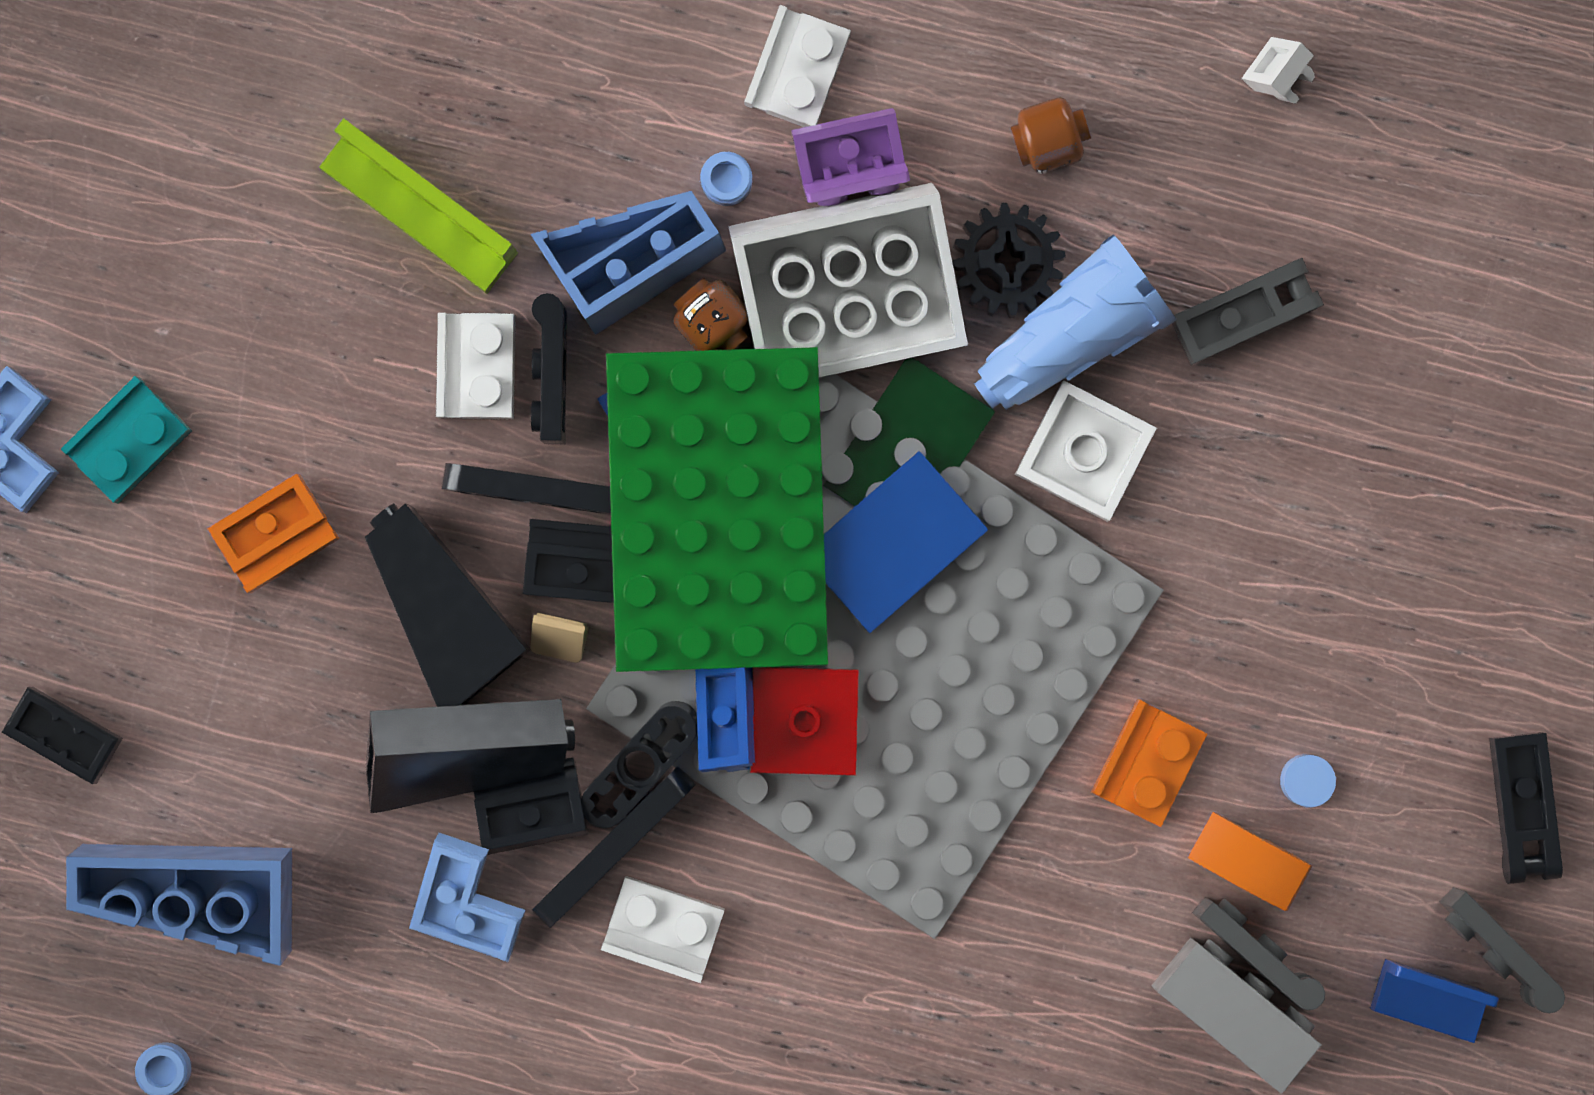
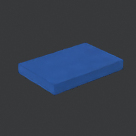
M918 451L824 533L825 582L870 634L986 533L988 528L925 456Z

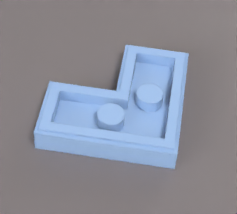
M6 366L0 373V495L18 510L27 513L59 474L56 469L19 441L50 403L51 399L14 369Z
M438 833L433 843L409 929L508 962L513 953L525 910L476 893L489 849Z

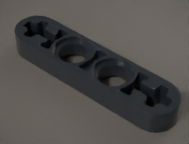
M445 463L442 490L611 515L610 486Z
M677 766L532 911L551 928L696 784Z

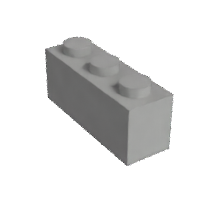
M1190 937L1151 986L1282 1094L1322 1045L1310 1035L1315 1025L1292 1006L1285 1013L1268 1001L1275 992L1249 972L1244 980L1228 968L1233 958L1213 941L1208 939L1201 946Z

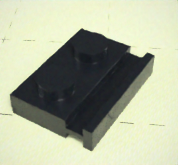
M530 519L522 594L614 603L611 526Z
M573 757L565 759L563 772L474 792V804L481 847L489 849L487 855L588 835L586 818L584 817L581 803L582 795L578 781L577 765Z

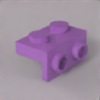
M893 108L791 130L803 190L808 203L818 202L820 206L837 205L848 200V195L864 191H868L871 195L887 194L897 190L900 183L910 181L909 171L904 161L896 113Z

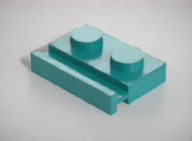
M134 376L61 450L77 464V467L113 503L119 504L192 430L147 387L141 378Z

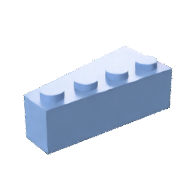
M82 844L66 857V910L131 927L139 925L164 932V936L180 940L185 938L214 945L215 949L233 954L238 952L262 958L263 962L281 966L292 951V848Z

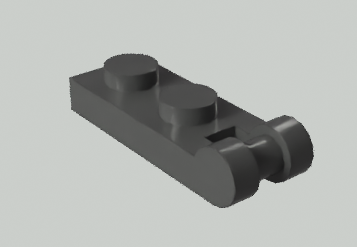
M1303 258L1290 262L1175 314L1176 321L1172 325L1190 364H1196L1324 306L1319 292H1312L1305 277V274L1309 271ZM1286 283L1293 302L1282 306L1274 288Z
M1453 887L1439 901L1450 912L1445 918L1448 925L1467 942L1474 937L1487 950L1482 958L1497 974L1504 979L1511 974L1521 984L1520 996L1526 1004L1549 1014L1555 1013L1562 1008L1565 994L1561 986L1466 891Z
M1205 897L1193 910L1192 913L1289 1000L1305 1010H1314L1322 1005L1325 1000V990L1322 984L1306 973H1293L1282 961L1288 954L1264 933L1258 940L1242 928L1248 919L1226 899H1223L1217 905Z

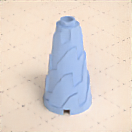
M1114 234L1102 242L1099 249L1060 283L1061 288L1024 319L1025 324L998 346L986 358V363L978 369V373L982 378L974 384L992 409L1000 403L1006 410L1015 404L1021 405L1065 378L1071 380L1111 354L1115 357L1157 330L1164 329L1176 321L1169 307Z

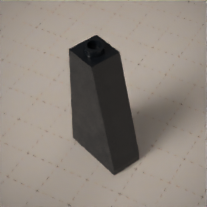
M393 503L371 520L370 524L374 530L365 536L366 542L436 706L465 705L531 650L530 647L413 506L405 503L398 508Z
M561 699L370 711L366 756L370 813L394 810L563 772L567 751H574L575 749L573 720H564Z

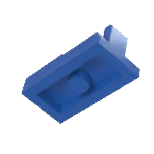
M752 667L695 669L699 771L726 770L734 772L749 770L750 766H753L752 763H755Z

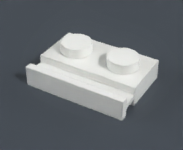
M780 5L745 98V106L765 111L766 114L802 127L817 125L851 30L804 13L799 14Z
M438 313L437 418L514 419L516 318L514 314Z
M626 876L601 950L701 983L725 909Z

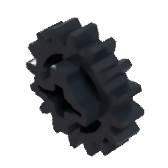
M1007 202L1001 203L998 216L993 217L987 208L981 209L979 213L981 225L978 226L967 220L963 226V230L970 237L969 240L956 239L953 248L963 253V257L952 261L953 268L956 271H964L965 274L957 282V289L972 288L974 293L969 301L971 306L978 304L982 299L989 302L987 315L993 316L999 306H1005L1008 317L1014 318L1020 304H1023L1025 309L1031 313L1037 308L1036 295L1047 300L1054 294L1046 284L1047 281L1060 282L1062 280L1063 273L1053 268V264L1063 261L1066 255L1064 251L1053 250L1051 246L1061 235L1058 231L1045 234L1042 228L1046 223L1047 217L1044 214L1034 222L1027 219L1029 215V206L1023 205L1017 215H1011ZM995 229V243L987 250L974 252L979 240L985 234ZM1017 229L1029 234L1038 246H1029L1017 236ZM1006 240L1007 249H1010L1011 256L1021 260L1014 267L1010 281L1009 272H1006L1005 265L995 263V260L999 259L1003 252ZM1042 269L1036 283L1029 289L1021 292V278L1028 271ZM977 275L989 276L999 285V293L985 286Z

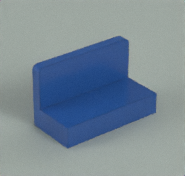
M1385 959L1370 1009L1475 1043L1486 1005L1496 1008L1499 997L1485 990Z

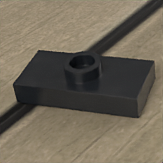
M27 687L1 732L90 784L98 783L123 739L35 687Z

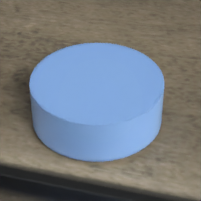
M719 152L712 155L701 169L700 181L703 192L709 200L721 206H732L740 203L747 197L752 187V171L749 164L743 157L733 152Z
M1301 754L1291 758L1285 764L1280 776V785L1284 795L1291 802L1311 808L1320 806L1330 799L1335 790L1336 777L1331 765L1323 758L1311 754Z
M169 1042L158 1043L145 1050L138 1058L135 1066L137 1083L148 1095H174L187 1084L191 1076V1061L188 1054L180 1046Z

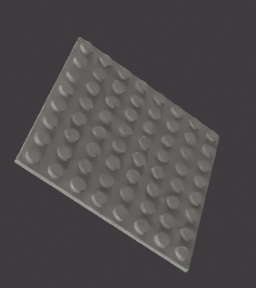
M836 374L819 377L824 533L855 507L824 487V483L826 480L832 484L847 482L853 474V463L844 454L854 437L863 441L873 440L880 434L882 429V420L873 411L877 401ZM906 438L897 444L894 457L898 465L902 466L918 451L926 457V450L919 440ZM965 459L960 467H948L940 475L988 528V531L870 634L826 584L828 665L777 666L785 668L859 670L856 775L750 773V769L734 772L726 770L701 772L699 771L698 735L672 765L675 768L679 766L691 779L933 939L937 937L1164 591ZM883 481L872 484L866 492V497ZM615 664L586 709L632 739L665 703L671 701L685 702L697 712L695 669L616 672ZM679 715L673 720L668 719L666 716L663 717L667 727L654 741L661 749L673 735L678 733L683 737L687 736L682 731L685 720ZM649 734L644 735V738L652 741ZM663 750L667 758L671 756L670 753Z

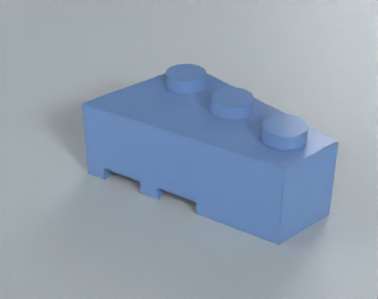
M692 191L629 207L627 212L597 220L595 217L580 220L579 225L548 233L547 230L530 234L595 335L726 252L720 233Z

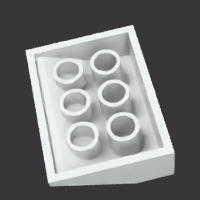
M933 183L899 189L887 194L848 200L837 205L820 206L728 226L755 349L818 347L819 377L968 346L940 194Z

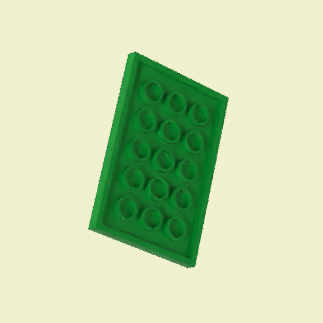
M818 347L606 353L616 672L828 665Z

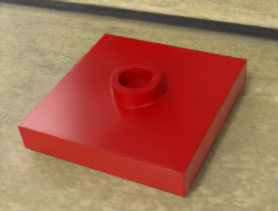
M753 667L755 763H752L753 766L750 767V773L856 775L859 670Z

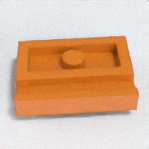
M300 474L293 475L207 528L230 567L244 585L243 588L246 593L250 594L340 539L332 529L326 515Z
M1137 699L1091 793L1162 827L1207 733Z

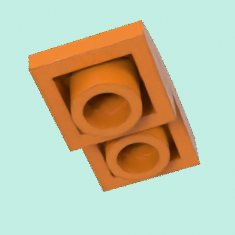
M1212 812L1188 856L1190 860L1284 911L1289 910L1313 866L1273 842L1262 839L1216 812Z

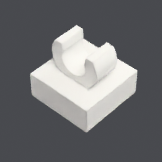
M1271 37L1241 79L1256 92L1274 95L1282 101L1297 103L1299 97L1292 92L1291 87L1297 78L1309 82L1313 81L1315 78L1314 72L1307 64L1314 55L1300 42Z

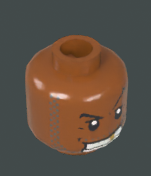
M1061 97L1022 109L1018 114V124L1011 126L1022 165L1027 166L1031 164L1032 168L1040 174L1081 161L1084 154L1082 142L1092 139L1083 109L1072 112L1069 102Z
M703 278L673 304L678 310L673 318V323L695 351L733 350L748 337L742 330L749 321L746 306L723 280H715L709 283Z

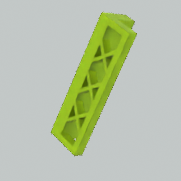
M343 118L334 130L341 139L319 168L488 294L518 254L514 246Z

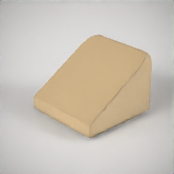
M537 613L532 621L531 651L535 654L570 662H580L583 657L589 627L586 623Z

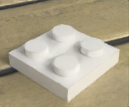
M1063 380L1015 475L1108 522L1157 428Z

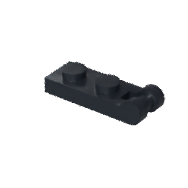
M546 293L538 296L532 304V314L542 327L541 348H533L532 379L541 380V401L532 400L531 430L532 432H540V441L544 444H566L567 311L558 297L554 294Z
M1538 732L1489 738L1503 850L1502 870L1506 883H1523L1526 877L1541 875L1544 880L1561 878L1563 867L1547 733ZM1538 840V854L1524 856L1523 842Z

